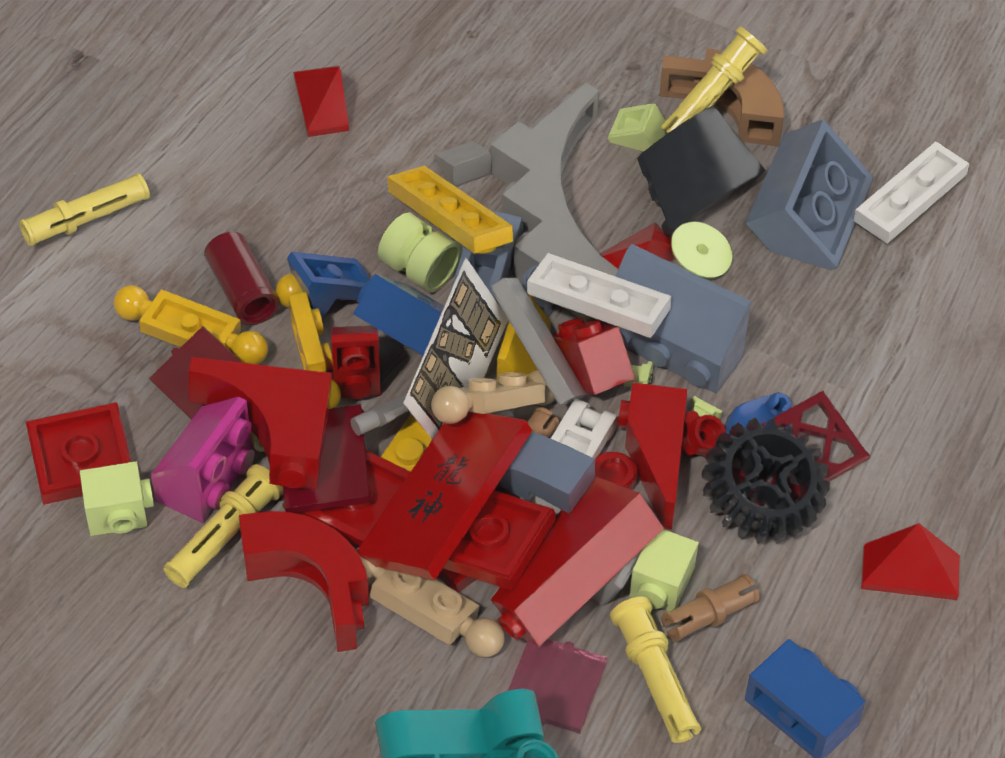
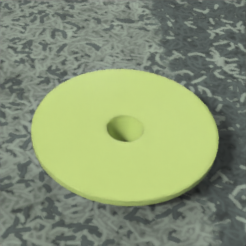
M688 222L679 226L672 235L671 248L680 265L687 271L700 277L715 278L723 275L730 268L733 258L730 244L712 226L701 222Z

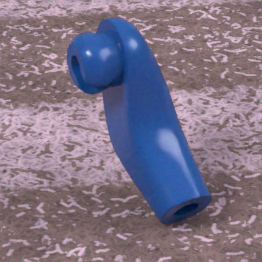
M776 392L772 395H766L740 404L727 417L724 426L726 434H729L731 427L737 423L746 428L749 420L755 417L760 424H763L792 408L790 398L784 393Z

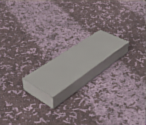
M502 278L491 286L492 293L557 403L560 405L569 404L575 399H581L587 395L519 279Z

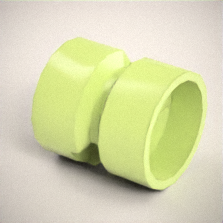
M409 212L403 213L389 225L379 243L377 254L379 260L397 272H406L409 280L427 292L432 293L442 288L450 280L457 269L462 250L458 243L439 231L433 232L430 225Z

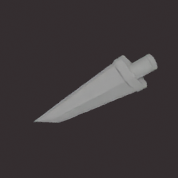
M407 394L384 404L381 403L352 418L350 423L353 431L360 436L408 412L409 410L403 404Z

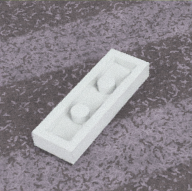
M935 141L855 210L853 221L888 244L967 175L970 163Z
M547 253L527 281V294L649 338L653 336L671 308L670 295Z

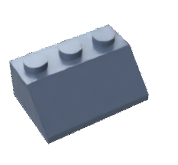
M824 119L784 134L745 224L771 252L825 269H835L839 264L854 227L855 210L863 204L873 176Z
M631 244L615 277L670 295L671 308L651 338L619 327L625 348L645 358L647 361L653 362L654 366L663 367L685 378L692 385L706 388L717 394L743 358L751 301ZM602 320L600 321L601 324L615 326Z

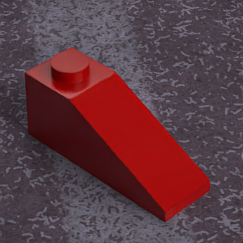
M632 382L630 401L621 400L618 427L627 428L625 448L630 458L636 464L637 474L659 522L664 529L672 530L688 389Z

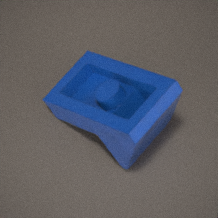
M293 251L287 257L291 274L296 278L302 291L307 293L310 308H319L322 319L336 298L340 300H357L361 288L371 280L359 261L354 258Z

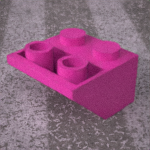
M235 397L202 406L151 473L156 502L203 524L214 509H220L219 503L222 496L227 491H230V486L238 475L246 474L254 459L255 453L252 449L250 435L252 425L249 422L247 400Z

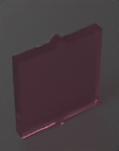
M547 639L540 647L527 641L508 691L515 689L534 691L542 726L550 724L580 734L608 657L575 648L574 644L570 641L562 644Z

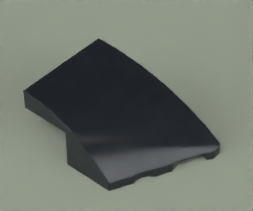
M714 105L680 124L642 152L637 158L642 174L648 181V191L652 201H658L662 208L665 221L661 227L666 236L673 234L682 224L693 222L700 214L723 203L733 192L756 181L766 171Z

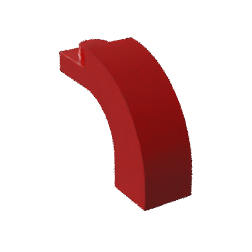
M266 511L239 515L247 581L274 577H294L311 583L323 593L330 606L337 652L356 650V630L365 629L362 606L369 605V594L365 567L350 542L329 525L297 513Z

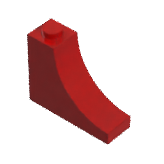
M191 357L189 366V402L209 405L235 397L247 400L248 417L252 425L251 431L262 444L268 458L270 470L269 484L288 488L317 490L330 408L332 373Z

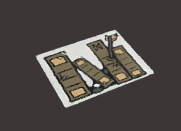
M466 257L403 402L432 439L443 425V422L439 421L432 412L431 401L434 394L445 386L466 387L468 386V379L484 378L508 322L507 316Z

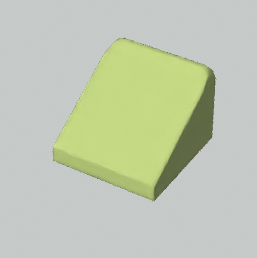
M655 103L623 108L619 110L607 139L613 144L645 151L664 137L666 131L661 125L666 120Z

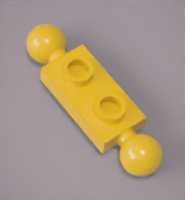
M291 273L286 274L277 283L276 295L280 303L290 310L291 326L303 370L319 372L332 370L333 359L329 343L320 344L319 335L324 334L319 308H310L307 293L302 291L296 278ZM334 380L331 382L329 409L336 408L341 398L340 388Z
M135 285L122 287L114 296L113 306L121 318L128 321L140 319L139 325L142 333L175 346L181 347L204 326L229 351H232L242 363L259 365L268 354L267 341L260 333L256 331L240 333V319L161 289L155 299L150 301L147 293Z

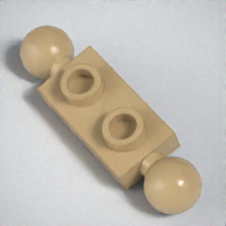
M535 370L527 378L524 373H501L498 375V381L490 378L468 379V386L442 387L434 394L431 408L434 416L439 421L446 424H454L464 419L468 412L487 414L532 404L544 406L551 404L556 399L539 370Z
M361 558L366 570L368 585L372 584L370 598L449 646L460 635L464 636L467 647L476 656L491 657L497 654L503 647L505 636L500 624L490 618L477 619L480 605L438 580L375 567L369 561Z

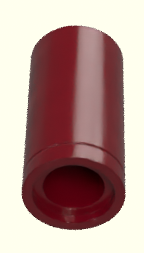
M225 232L213 238L204 250V257L240 322L244 325L252 326L270 319L277 312L280 301L244 236L238 232Z

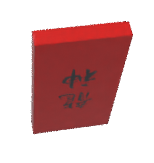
M468 412L464 419L458 423H443L357 550L358 555L375 567L436 580L532 433V429L527 421L488 413Z

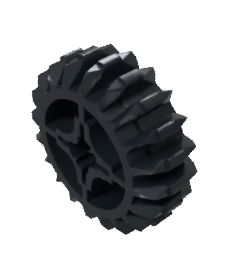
M756 417L749 420L746 428L737 423L731 427L729 434L723 433L718 436L715 447L710 448L705 457L708 464L704 466L701 475L702 479L708 482L703 488V496L715 498L710 505V513L723 511L725 517L722 520V527H728L734 522L740 526L738 529L739 538L745 537L748 531L754 532L757 544L764 542L768 533L776 544L784 540L786 533L794 539L800 536L804 530L803 527H812L817 520V514L821 513L826 506V499L823 496H826L829 492L830 482L823 478L828 473L829 465L816 462L821 456V448L808 449L806 447L809 441V434L802 435L799 439L792 435V423L786 425L783 430L777 429L775 418L768 420L764 428ZM737 457L743 465L740 470L744 474V479L738 486H736L732 476V461ZM793 475H795L799 485V500L796 504L793 503L789 496L792 491L787 483ZM759 476H762V480L756 481ZM765 477L769 479L767 483L763 482ZM776 479L773 485L770 484V481Z

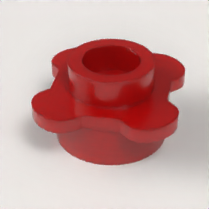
M696 411L687 412L684 419L685 432L681 449L688 456L698 454L706 457L709 449L715 447L718 436L726 433L723 423L713 415H703L700 417Z

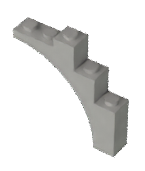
M587 83L582 85L573 94H567L559 106L546 117L539 118L532 129L518 121L506 132L499 133L491 143V174L508 184L501 196L502 213L522 217L524 233L515 242L513 275L521 280L524 273L530 267L539 265L547 253L613 276L617 274L618 269L603 258L580 232L567 208L561 184L564 167L569 155L579 138L597 120L599 90ZM563 307L576 317L583 318L584 322L599 320Z

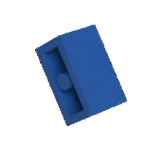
M791 639L786 640L749 674L745 694L746 702L813 758H826L859 726L866 702L860 696L855 686L844 679L837 678L822 665L820 659L812 651L805 648L802 649Z

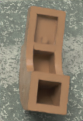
M707 48L705 60L664 55L659 96L685 99L713 66L711 64L713 61L712 57L716 53L721 54L723 51ZM751 63L743 72L744 79L737 84L732 83L718 98L715 105L721 107L733 117L738 127V136L744 143L779 147L784 121L783 101L771 79Z

